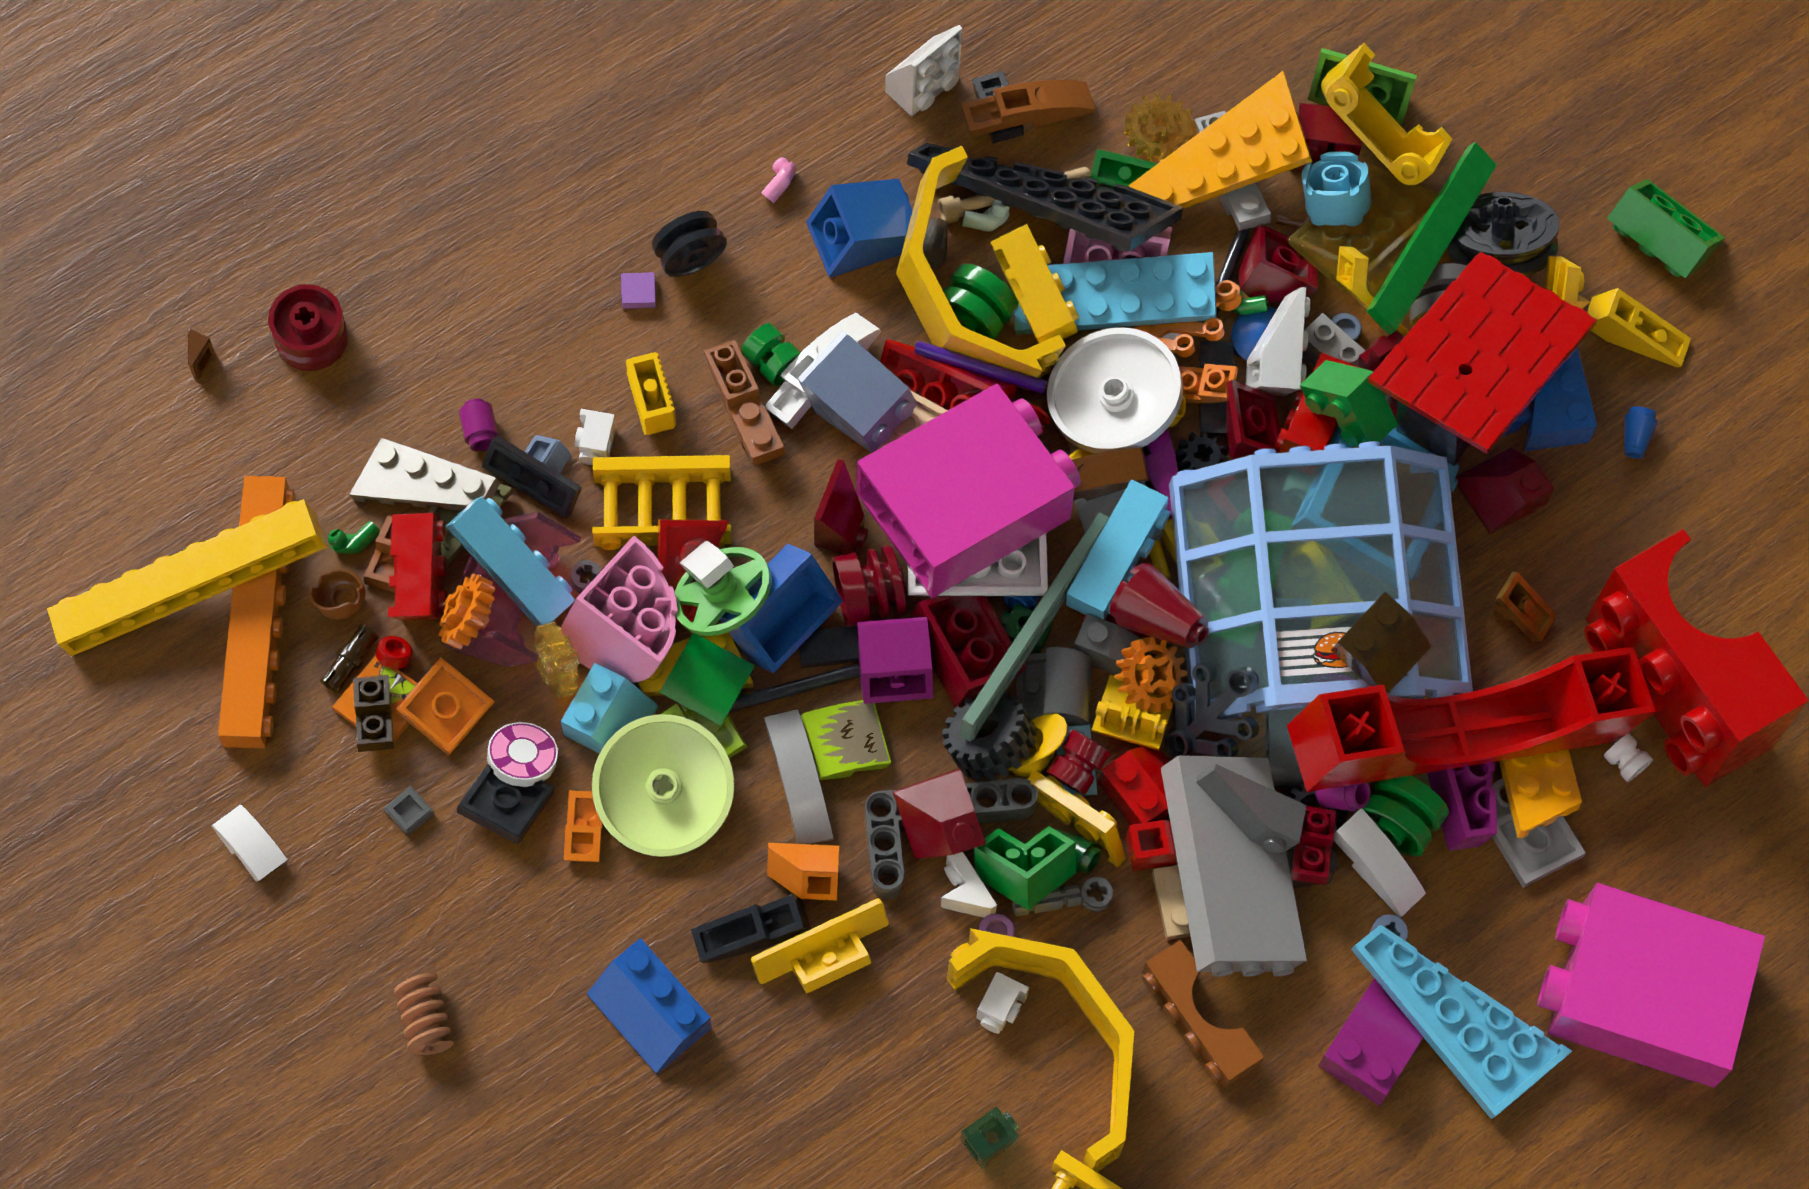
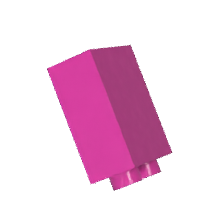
M998 383L857 461V496L931 599L1071 519L1074 490L1081 484L1075 464L1063 450H1058L1052 454L1048 452L1037 437L1041 435L1042 427L1032 406L1023 398L1012 403Z
M1596 883L1583 903L1568 899L1559 919L1555 940L1569 944L1571 948L1565 969L1550 965L1540 989L1537 1006L1553 1011L1547 1034L1715 1088L1733 1068L1765 936Z

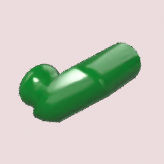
M1240 290L1242 301L1237 308L1231 310L1244 316L1268 312V297L1263 295L1243 299V291Z
M368 521L356 534H345L344 531L335 529L329 533L327 539L330 548L338 554H358L379 535L380 530L374 523Z

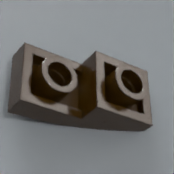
M389 675L353 678L358 752L394 749Z

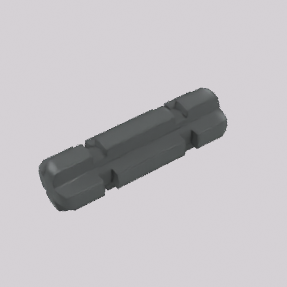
M1077 885L1064 887L1062 891L1056 888L1029 910L1012 901L1013 912L1015 916L1029 915L1030 911L1040 913L1062 909L1063 905H1067V908L1079 906L1082 902L1081 891Z

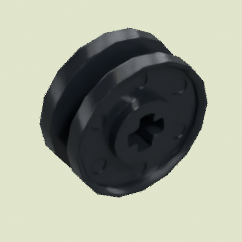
M695 211L675 218L666 224L654 236L651 246L655 256L661 259V267L664 272L670 277H681L693 274L714 262L726 248L727 239L723 232L717 229V221L709 211Z

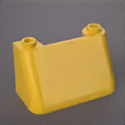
M1363 43L1326 74L1321 84L1322 93L1330 107L1400 182L1406 185H1417L1433 174L1452 141V137L1442 127L1436 132L1428 133L1422 131L1423 128L1418 124L1407 133L1365 88L1374 78L1372 72H1369V64L1375 54Z

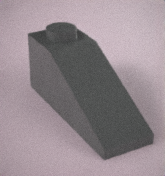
M1087 614L1076 639L1074 649L1087 654L1092 659L1093 667L1116 675L1122 671V668L1115 664L1116 661L1125 659L1121 650L1131 647L1132 641L1141 638L1114 623ZM1144 653L1145 656L1151 655L1153 658L1155 657L1152 653Z
M1217 764L1197 776L1196 783L1250 841L1263 846L1269 852L1279 854L1300 843L1306 805Z

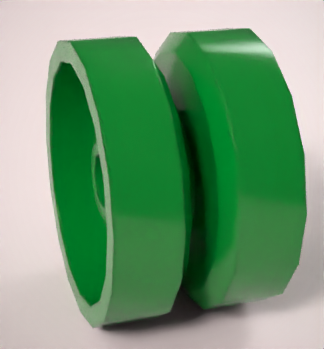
M973 264L959 265L948 279V286L942 289L959 323L963 327L995 341L1001 334L1003 325L1011 320L1018 309L1019 302L1008 285L993 273Z
M1411 775L1377 781L1373 788L1374 794L1370 795L1368 804L1362 809L1377 824L1399 853L1412 857L1422 856L1432 840L1431 832L1438 831L1448 817L1449 810L1446 803L1429 786Z

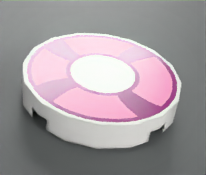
M517 722L507 724L493 734L489 740L487 761L494 770V774L500 780L513 786L528 787L534 785V782L540 780L543 782L550 777L556 768L558 748L554 738L545 729L532 723Z

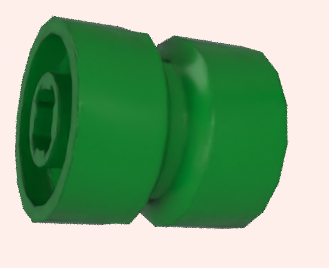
M770 322L757 328L746 339L741 348L742 355L754 367L761 366L760 373L773 386H779L785 382L780 375L801 353L791 342H785V336Z

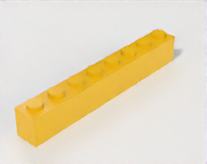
M304 499L292 501L268 515L256 516L249 523L235 529L223 530L218 536L207 541L190 544L186 550L179 553L160 557L153 564L139 570L127 571L122 577L111 582L94 585L85 593L75 597L64 598L57 605L47 608L58 645L72 657L325 549L327 546L313 509Z

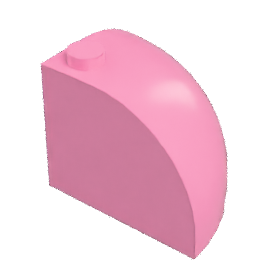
M635 536L628 541L576 598L553 641L590 670L594 663L625 677L631 683L644 681L654 674L666 657L676 634L675 614L678 612L673 586L669 587L661 572L663 566L645 544Z

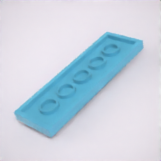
M1213 252L1047 265L1051 274L1057 272L1065 288L1061 295L1065 303L1071 300L1077 311L1079 319L1074 321L1077 330L1206 321L1210 318H1217ZM1018 304V309L1015 312L1016 334H1034Z

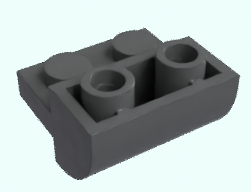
M1046 647V653L1029 654L1024 662L1026 666L1025 671L1017 676L1016 697L1024 706L1031 720L1053 713L1064 717L1068 726L1089 725L1092 659L1081 651L1063 647Z

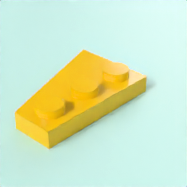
M1035 770L1027 778V780L1031 781L1030 784L1037 788V802L1065 825L1073 822L1076 830L1084 839L1100 844L1108 851V861L1118 868L1123 863L1126 855L1116 828L1117 822L1109 813L1103 810L1099 813L1090 806L1083 796L1078 793L1072 795L1051 775L1045 777Z

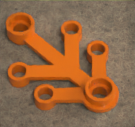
M1230 280L1219 282L1215 287L1216 307L1224 311L1237 308L1242 301L1239 286ZM1210 318L1204 323L1180 322L1156 324L1154 326L1141 325L1132 328L1156 337L1172 353H1176L1180 357H1189L1195 352L1192 336L1206 337L1209 341H1218L1225 333L1222 321L1217 318ZM1212 328H1219L1214 332L1209 331ZM1168 333L1181 334L1175 340L1162 338ZM1182 344H1189L1185 348L1180 347Z

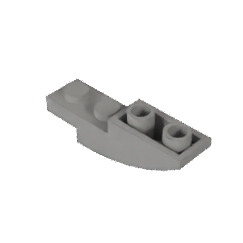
M1222 111L1194 119L1197 134L1226 112ZM1256 182L1219 196L1226 214L1232 215L1239 231L1258 226L1259 223L1263 225L1271 222V213Z

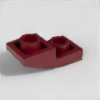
M1306 806L1300 843L1294 846L1291 880L1321 885L1327 884L1331 847L1334 840L1336 811Z

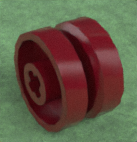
M299 284L286 289L275 298L269 310L268 325L279 356L289 366L302 371H318L331 366L342 356L348 344V329L339 301L328 289L314 284Z

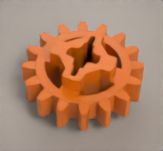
M472 574L470 578L466 577L464 579L463 586L458 585L456 592L448 595L444 602V615L439 623L442 626L439 632L442 642L454 648L462 649L463 645H469L471 637H477L480 629H485L490 620L488 617L491 613L490 608L495 600V597L491 596L495 591L492 581L480 575Z
M1154 637L1132 641L1131 647L1121 650L1125 659L1117 660L1115 663L1118 667L1122 668L1121 673L1114 675L1115 679L1122 680L1123 683L1118 688V692H1127L1128 696L1125 703H1136V710L1137 708L1141 709V711L1147 710L1150 714L1160 712V710L1171 709L1172 703L1175 702L1172 697V690L1175 686L1183 683L1181 682V677L1188 675V671L1180 669V665L1185 661L1184 657L1176 658L1174 655L1177 647L1171 646L1166 648L1167 641L1155 640ZM1144 653H1152L1155 657L1153 658L1151 655L1145 656ZM1150 692L1152 695L1157 694L1158 697H1150L1147 694Z

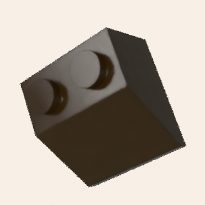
M1384 591L1336 643L1331 651L1368 685L1377 686L1384 684L1386 692L1389 693L1432 645L1413 616Z

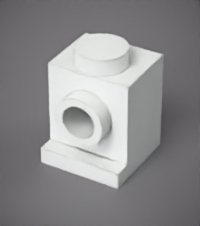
M581 409V427H578L576 432L575 447H578L580 450L578 460L583 464L593 466V457H610L616 431L615 415Z
M996 972L978 1007L976 1019L981 1021L980 1024L985 1029L999 1034L1007 1021L1012 1024L1014 1023L1022 1006L1017 1000L1025 1002L1029 987Z

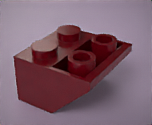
M1307 103L1299 104L1297 114L1310 152L1312 165L1321 160L1320 155L1328 152H1350L1359 158L1362 140L1331 107ZM1306 164L1296 167L1292 170H1297L1299 173H1302Z

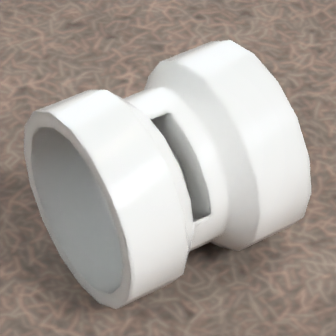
M1629 733L1617 741L1604 754V758L1610 764L1619 765L1620 775L1627 782L1638 776L1653 761L1646 751L1636 749L1637 741Z

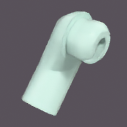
M995 200L992 203L993 206L983 214L965 210L962 226L988 232L993 231L1007 221L1010 215V207L1003 205L999 200Z

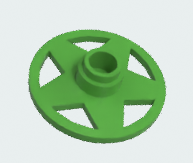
M744 547L720 549L727 557H745L752 561L732 568L708 589L700 581L691 583L694 578L686 571L675 590L678 609L675 615L682 626L694 634L714 636L730 632L755 616L767 600L772 584L770 568L760 554ZM762 577L761 588L754 600L747 590ZM682 604L698 607L693 623L685 617ZM726 612L738 615L726 623L715 625Z

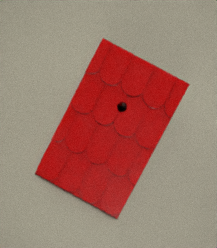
M1480 252L1472 259L1457 279L1452 281L1401 342L1391 350L1368 378V383L1398 400V425L1396 428L1398 433L1437 456L1447 457V462L1455 466L1470 444L1488 454L1593 329L1597 319L1591 317L1585 310L1562 300L1554 292L1533 283L1525 275L1504 266L1496 258Z

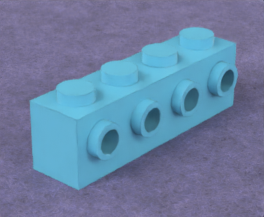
M1131 479L1066 593V606L1084 615L1090 614L1103 620L1107 618L1108 614H1110L1111 601L1118 585L1122 580L1128 583L1134 576L1130 571L1136 566L1140 557L1147 558L1155 540L1151 539L1157 528L1162 530L1169 519L1171 512L1167 510V496Z
M483 496L476 498L445 527L537 629L546 628L575 601L570 594L573 591L571 586L561 576L555 578L547 569L549 566L547 559L539 551L534 550L532 552L524 543L526 540L525 535L514 524L509 526L501 518L503 512L492 499L488 498L485 500Z

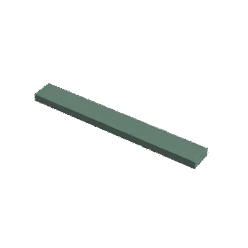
M1100 512L1097 514L963 717L960 731L961 737L970 742L974 740L1065 601L1066 593L1110 517Z

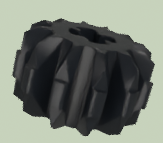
M1207 430L1203 432L1202 438H1199L1192 431L1189 434L1188 440L1181 439L1178 442L1179 450L1175 451L1178 472L1197 470L1231 461L1227 457L1230 450L1228 446H1220V435L1211 440L1208 438L1209 433ZM1216 479L1209 480L1206 484L1210 486Z

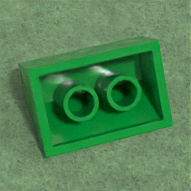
M1649 179L1630 186L1607 217L1613 223L1612 227L1617 233L1624 237H1632L1639 243L1638 247L1642 252L1650 257H1658L1666 263L1664 265L1666 270L1676 277L1683 276L1687 278L1694 274L1725 239L1718 231Z

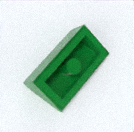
M1097 149L1090 178L1097 179L1098 184L1114 187L1115 183L1129 186L1158 163Z

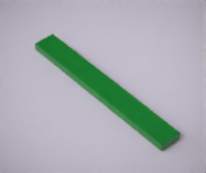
M1477 142L1470 144L1464 151L1366 310L1388 335L1396 332L1497 166Z

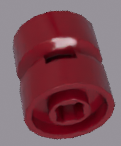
M1072 729L1062 745L1065 752L1064 755H1056L1046 772L1073 790L1086 795L1094 780L1092 771L1101 770L1111 753L1098 743Z

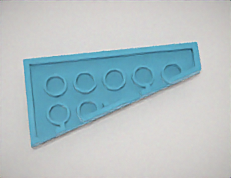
M1379 925L1351 948L1362 964L1491 1119L1496 1117L1572 1052L1563 1044L1558 1045L1544 1036L1545 1033L1534 1025L1531 1027L1514 1016L1513 1011L1469 982H1462L1448 972L1449 969L1437 962L1435 964L1418 953L1417 948L1382 925Z

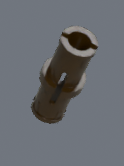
M360 624L346 646L338 649L336 660L320 679V682L330 690L333 687L332 691L339 693L354 669L359 670L363 664L361 659L374 641L378 639V635L370 628L365 630L366 626Z

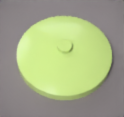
M651 715L628 723L619 729L604 745L593 771L592 795L600 820L610 834L619 842L645 855L671 857L699 848L719 831L732 806L734 775L725 749L706 728L690 719L676 715Z

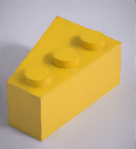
M1028 225L1019 227L991 241L999 265L1038 343L1059 334L1062 339H1065L1077 333L1078 330L1074 322L1079 319L1077 311L1071 300L1065 303L1061 292L1065 291L1057 272L1051 274L1047 266L1051 263V260L1044 246L1038 247Z

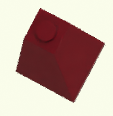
M1259 223L1239 270L1240 290L1250 298L1267 295L1269 303L1282 301L1286 295L1300 287L1306 288V295L1315 293L1318 289L1316 249Z
M1234 380L1226 382L1227 437L1231 460L1255 455V451L1261 449H1275L1276 453H1279L1280 449L1275 447L1280 434L1275 395Z
M1512 448L1455 477L1458 480L1457 487L1489 534L1547 505L1554 491V487L1537 462Z
M837 459L814 517V545L845 555L855 553L857 547L863 548L869 529L864 528L865 515L844 460Z
M960 769L892 791L915 859L950 856L986 844Z

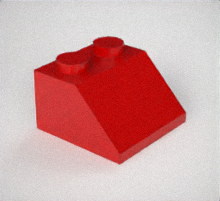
M1142 746L1129 750L1101 769L1098 784L1130 825L1169 818L1161 767L1169 761L1160 749L1156 750Z

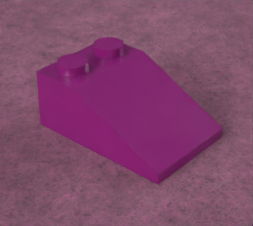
M1374 978L1323 1056L1319 1067L1380 1106L1423 1039V1036Z

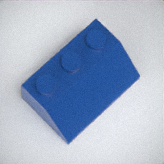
M641 938L616 957L587 992V996L656 1075L712 1029L711 1017Z

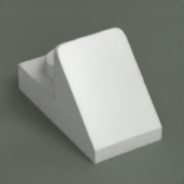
M960 852L947 856V866L944 867L945 873L954 886L958 884L960 886L941 898V907L984 918L988 915L996 914L997 904L965 854Z

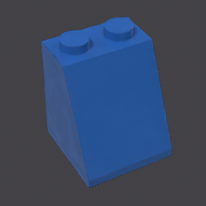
M899 178L831 185L806 221L828 277H835L901 255L913 210L909 203V197L904 191Z

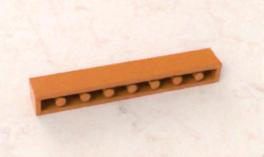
M244 476L239 526L249 523L256 516L268 515L281 509L285 504L295 501L294 489L289 488L286 477ZM289 564L233 587L218 737L223 747L266 748L267 737H272L273 716H269L270 704H275L277 694L276 683H272L273 671H278L280 663L279 650H275L276 638H281L283 632L282 617H278L279 606H284L286 600L285 585H281L282 574L288 573Z

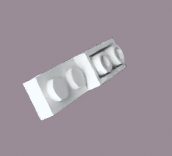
M854 313L825 331L806 347L780 375L785 382L765 405L768 413L792 429L811 407L797 378L842 330L867 350L882 332L878 327L859 314Z

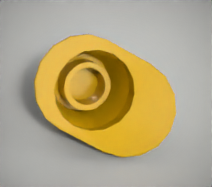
M1052 713L1033 719L1037 736H1034L1036 740L1035 747L1028 748L1031 755L1028 759L1021 758L1019 760L1022 765L1017 770L1013 766L1007 770H1010L1017 776L1029 777L1035 770L1041 773L1046 769L1055 751L1063 743L1067 735L1068 725L1064 717Z

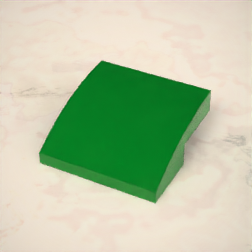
M693 633L659 693L722 726L755 665Z

